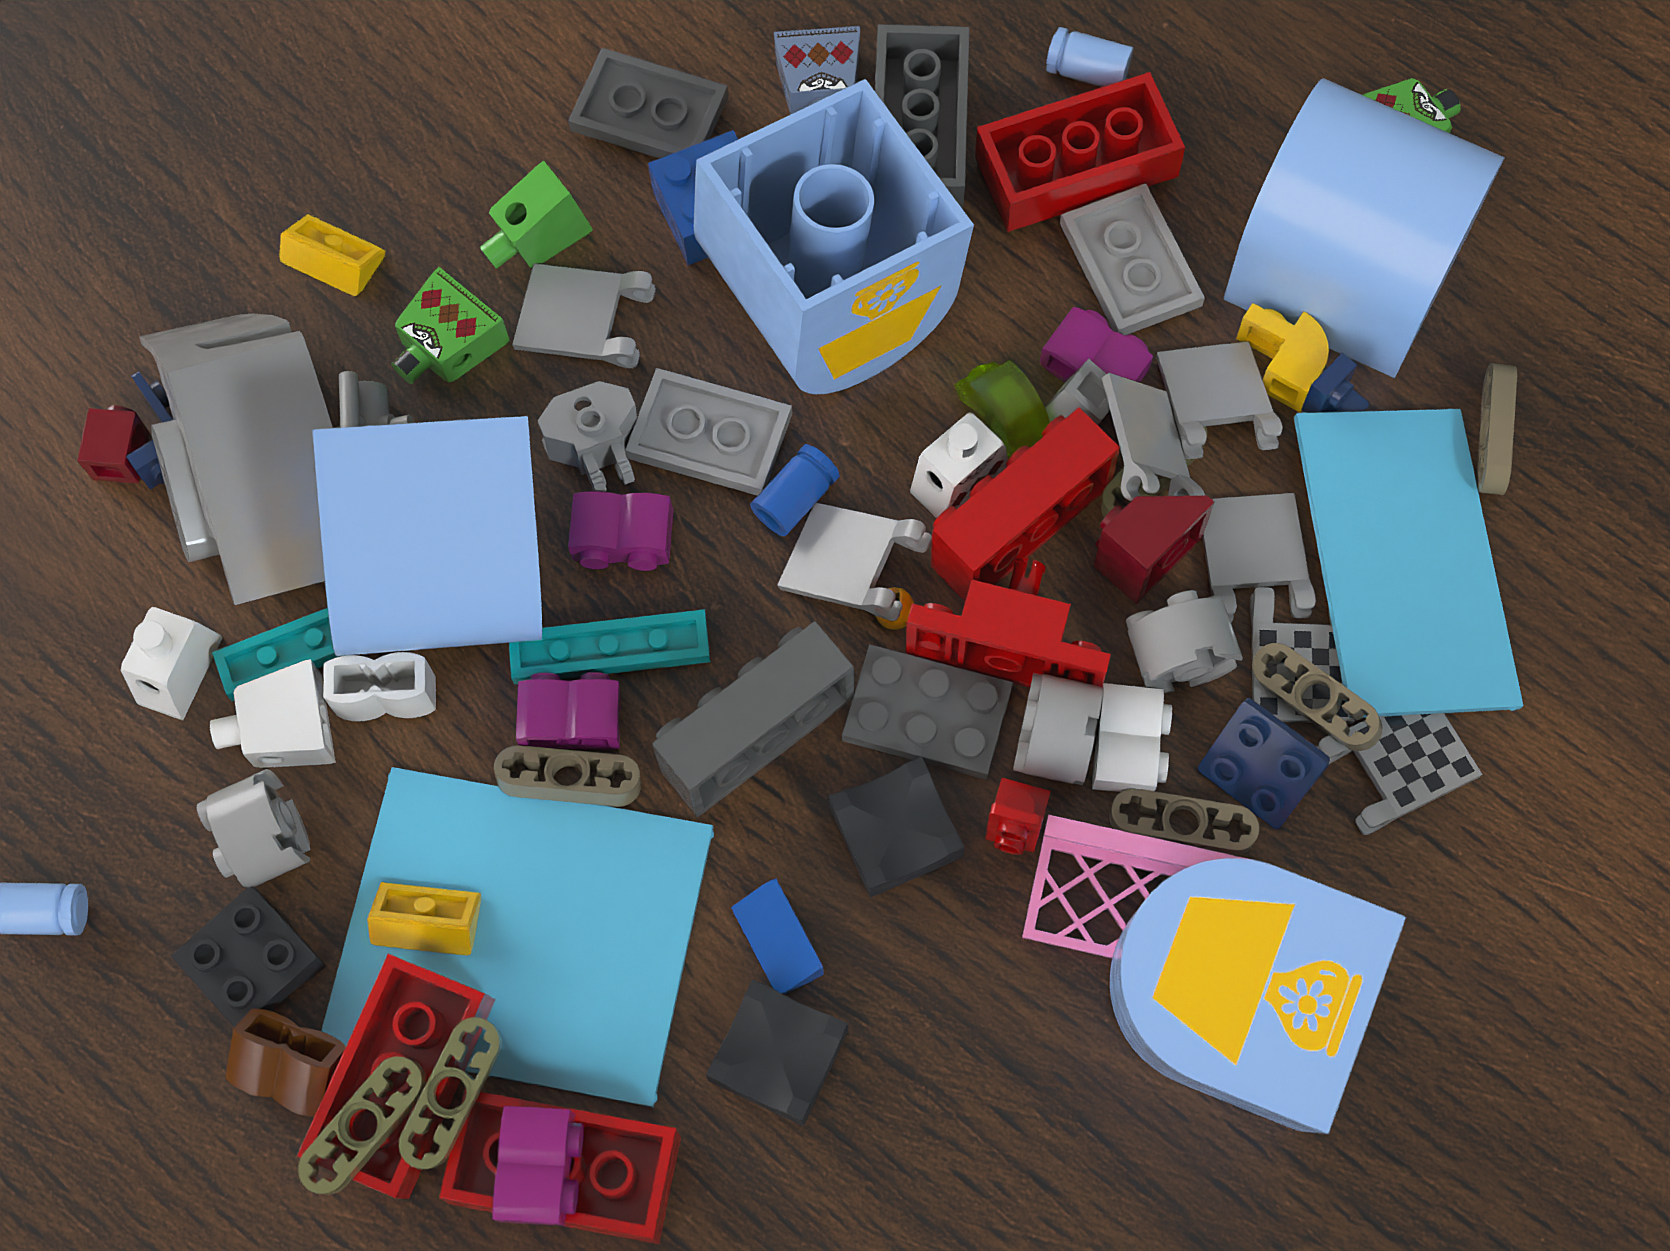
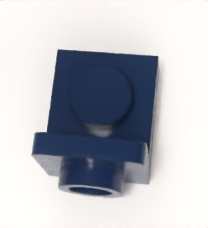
M1342 353L1311 384L1301 410L1305 413L1366 411L1368 402L1353 390L1354 385L1350 383L1357 364Z

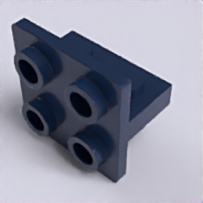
M1246 698L1198 765V771L1274 829H1279L1330 765V758L1253 699Z

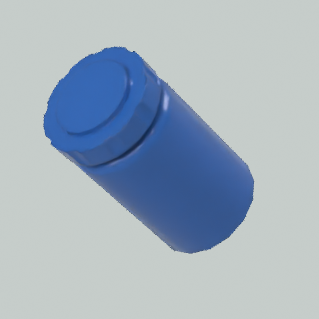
M805 444L797 452V455L784 466L751 502V509L769 529L780 536H786L825 494L830 485L837 481L840 477L839 471L824 453L809 444Z

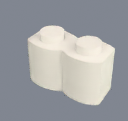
M391 653L375 661L358 655L341 656L324 663L323 698L334 713L345 720L367 721L378 718L385 713L400 718H416L436 710V676L425 657L415 653Z
M1103 683V698L1099 719H1097L1092 789L1122 792L1126 789L1135 788L1155 791L1157 782L1165 783L1167 779L1169 754L1160 752L1161 734L1169 735L1172 705L1163 704L1164 689Z

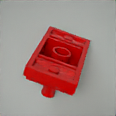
M1029 558L1015 559L1009 588L972 579L962 616L953 614V611L946 606L926 603L924 606L912 604L907 619L906 654L1010 681L1026 687H1031L1033 673L1047 674L1102 687L1111 656L1109 653L1101 652L1100 647L1090 642L1073 641L1071 644L1062 642L1071 604L1037 596L1046 567L1041 562L1033 560L1029 578H1025Z

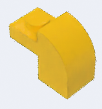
M1252 303L1242 319L1236 339L1241 342L1249 341L1252 348L1273 359L1267 367L1262 380L1267 395L1301 413L1310 386L1323 373L1328 359L1329 347L1325 332L1320 324L1305 311H1303L1296 324L1293 325L1287 322L1279 312L1268 308L1263 309Z

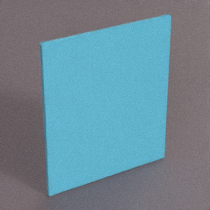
M392 767L388 775V783L321 1031L332 1035L347 1046L386 956L391 954L496 999L487 1021L491 1022L499 1030L502 1038V1048L489 1077L653 1108L658 1098L656 1093L710 842L714 837L713 825L604 805L512 797L502 792L498 786ZM380 883L481 893V904L471 954L465 956L371 944L367 918ZM484 1028L465 1072L478 1074L480 1069L470 1067L469 1065L477 1052L486 1054L491 1044L484 1040L486 1033Z

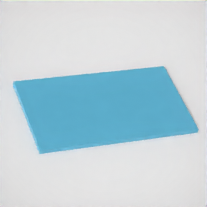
M1461 409L1297 413L1294 416V423L1343 686L1373 706L1379 716L1495 710L1514 711L1522 708V696Z

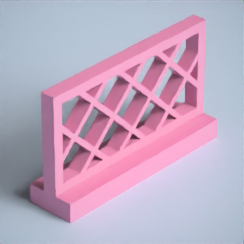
M1048 815L1022 938L1112 958L1119 938L1107 946L1094 943L1082 924L1108 909L1123 932L1126 924L1117 912L1114 904L1137 889L1146 900L1150 894L1144 885L1157 876L1166 875L1171 877L1187 867L1215 859L1247 858ZM1051 850L1073 855L1084 873L1059 888L1047 870ZM1082 857L1102 862L1089 869ZM1110 863L1123 866L1134 882V885L1111 900L1093 875ZM1133 868L1152 873L1140 880ZM1088 878L1104 904L1079 919L1063 893ZM1046 879L1053 893L1041 900ZM1058 898L1073 924L1057 934L1035 930L1039 908ZM1077 928L1084 940L1066 937L1065 935Z

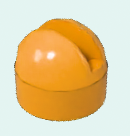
M897 587L888 588L896 594V598H899V601L903 604L900 616L895 621L886 620L878 616L876 618L885 628L892 630L902 629L907 626V619L914 601L904 589Z

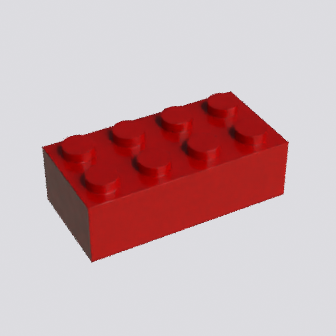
M1148 72L977 127L975 158L1007 232L1059 216L1143 184L1149 187L1179 177L1185 145L1151 73Z
M1080 407L1066 418L1060 415L1052 420L1042 432L1043 438L1031 448L1024 445L1016 450L1006 462L1007 468L995 478L991 475L984 477L971 490L969 494L970 499L958 509L955 506L947 508L933 523L931 567L964 601H966L972 579L992 585L999 583L1013 571L1015 559L1028 558L1100 497L1106 486L1113 480L1120 447Z
M387 954L297 1157H302L304 1152L383 1061L392 1057L411 1059L423 1068L428 1082L455 1027L468 1018L477 1017L487 1020L496 999L464 984ZM479 1028L475 1035L466 1032L462 1042L468 1046V1052L463 1062H459L452 1056L448 1067L465 1071L483 1028ZM409 1069L404 1073L396 1071L390 1073L388 1078L392 1081L393 1086L384 1098L377 1097L374 1091L368 1098L370 1101L383 1106L389 1117L395 1111V1108L385 1103L397 1091L407 1094L412 1088L407 1082V1078L411 1074ZM447 1077L438 1084L436 1099L443 1108H449L461 1079ZM428 1106L422 1117L433 1119V1122L426 1134L415 1133L412 1138V1143L418 1146L416 1156L420 1159H423L424 1155L430 1152L434 1142V1135L444 1117L432 1112ZM369 1109L357 1111L349 1122L350 1134L359 1142L372 1138L378 1127L377 1118ZM413 1109L352 1180L394 1198H410L422 1169L412 1167L403 1159L399 1149V1140ZM337 1135L332 1139V1143L341 1146L337 1153L330 1159L319 1157L315 1162L316 1165L335 1172L333 1169L334 1163L343 1153L350 1154L352 1159L358 1154V1151L346 1147Z
M466 1089L464 1090L462 1103L464 1102V1100H465V1098H466V1094H467ZM480 1092L449 1154L440 1191V1199L450 1205L493 1213L494 1187L498 1167L499 1139L504 1106L567 1109L575 1114V1123L583 1124V1146L581 1156L572 1157L570 1179L578 1180V1201L575 1214H566L565 1226L655 1244L660 1243L681 1136L676 1128Z

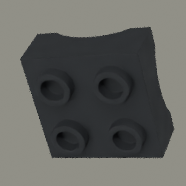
M922 757L910 761L878 779L828 796L831 813L870 898L963 858L965 847L940 800Z
M253 886L246 888L171 955L233 1027L251 1009L273 1011L293 991L312 979L326 966L266 898Z
M752 979L736 1017L706 1073V1077L709 1082L804 1127L848 1033V1023L803 1005L771 987Z

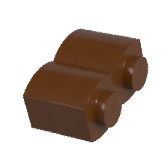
M251 1009L233 1028L225 1078L233 1086L247 1094L273 1097L281 1106L296 1114L315 1117L346 1046L340 1040L325 1032L309 1028H299L293 1021L278 1013L263 1009Z

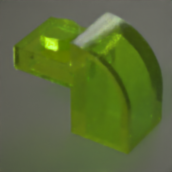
M1008 360L1001 365L994 361L973 368L967 377L954 384L959 399L982 415L986 426L1004 443L1009 457L1020 447L1027 445L1031 448L1043 438L1042 432L1050 423L1047 411L1031 382L1012 361Z

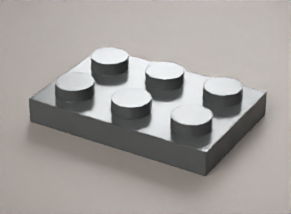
M601 48L568 120L570 131L653 157L663 158L711 138L729 97L728 86Z
M869 644L843 730L842 741L910 760L922 757L925 764L987 780L1013 682Z

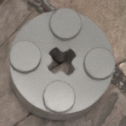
M1184 591L1168 598V606L1155 612L1151 610L1142 611L1126 619L1128 635L1145 688L1164 689V693L1173 692L1175 690L1172 682L1189 681L1190 687H1195L1231 672L1237 667L1235 660L1242 661L1243 657L1225 604L1219 596L1198 599L1196 591Z
M1033 673L1013 771L1070 784L1083 785L1094 744V734L1097 719H1099L1104 687L1047 674Z
M269 769L260 771L210 794L206 800L197 804V812L201 822L208 831L213 832L218 844V848L213 849V857L219 871L226 878L235 874L240 884L248 888L251 886L256 887L310 861V857L303 854L311 849L301 816L292 799L285 802L278 796L275 790L284 785Z

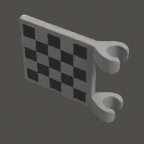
M1269 587L1255 588L1250 597L1252 663L1255 654L1263 646L1271 643H1281L1293 649L1343 685L1329 607L1330 625L1273 623L1274 590ZM1283 658L1279 663L1270 660L1266 665L1270 671L1268 678H1271L1275 673L1280 674L1293 687L1298 678L1293 676L1284 664L1286 658ZM1252 668V699L1282 722L1312 723L1263 688L1255 677ZM1323 684L1310 686L1303 695L1304 705L1310 709L1323 708L1330 701V688ZM1292 689L1287 691L1286 693L1291 694ZM1343 699L1336 715L1343 719L1346 724H1353L1354 718H1349V715L1342 708V705L1346 703V699ZM1333 717L1330 718L1329 720H1327V722H1328V723H1331L1332 720H1333Z
M1444 713L1379 716L1383 726L1380 740L1370 749L1354 751L1383 798V801L1366 807L1361 812V815L1355 819V823L1363 835H1369L1395 819L1482 775ZM1365 720L1350 727L1348 736H1352L1357 731L1365 735L1369 731ZM1330 735L1323 738L1319 742V746H1317L1318 749L1329 756V764L1352 751Z

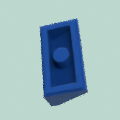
M776 878L766 882L731 907L774 990L786 995L824 975L823 966Z

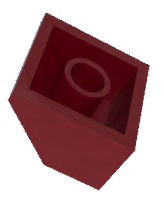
M1207 495L1136 496L1124 509L1120 505L1115 506L1099 525L1102 533L1095 543V547L1098 549L1093 567L1135 604H1138L1202 540L1215 502Z

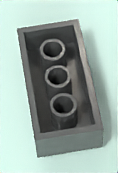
M878 24L875 93L963 209L969 27Z
M816 621L804 630L802 627H797L788 632L778 643L779 648L764 660L762 657H757L748 662L739 671V678L724 690L721 687L711 690L698 702V709L684 720L681 718L671 720L657 733V740L652 743L660 771L697 818L853 700V665Z

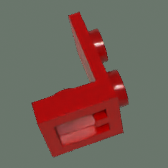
M1001 778L995 803L991 806L985 839L994 841L993 846L1006 853L1021 855L1024 850L1034 853L1051 791Z

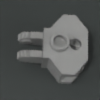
M598 381L553 397L538 419V425L543 435L542 443L549 460L578 467L581 475H587L592 489L596 492H606V480L603 472L599 469L611 464H615L617 475L624 485L634 482V474L625 453V447L629 442L637 421L636 406L629 389ZM585 400L591 403L589 407H585L582 410L577 411L575 409L576 404L580 401Z

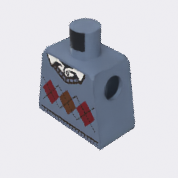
M860 26L774 32L776 65L790 115L858 83Z

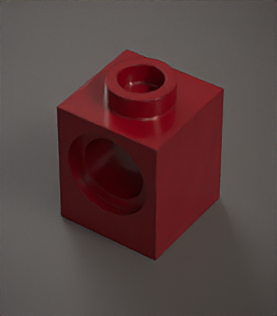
M112 405L108 406L107 409L88 408L77 462L92 480L139 484L140 476L126 456L147 444L150 432L137 413L127 407Z

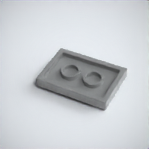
M1146 184L1061 214L1060 225L1114 332L1127 335L1203 306L1205 297Z
M656 368L627 444L626 456L630 460L758 496L769 482L792 416V405Z

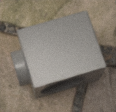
M1088 359L1063 384L1040 415L1050 423L1060 415H1063L1065 418L1080 407L1098 424L1110 410L1102 381V376L1106 375V373Z

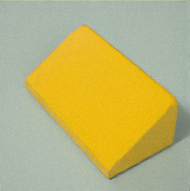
M309 214L281 233L279 258L282 263L352 296H357L364 289L385 257V250Z
M381 882L367 918L370 942L375 946L470 955L475 940L481 893Z

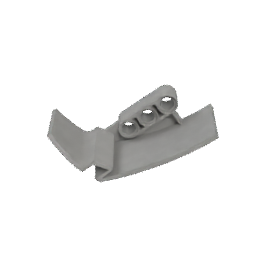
M240 314L139 336L142 346L148 349L155 358L174 419L151 425V432L178 535L188 563L220 555L234 605L325 581L312 430L330 429L333 427L302 333L300 331L291 332L289 322L274 315Z

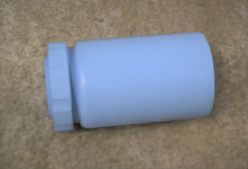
M1059 27L1053 36L1046 62L1047 72L1056 74L1059 71L1062 76L1105 87L1126 80L1134 47L1077 31L1069 33V29Z
M0 882V934L61 935L65 933L66 935H80L83 932L88 916V897L86 888L82 884Z

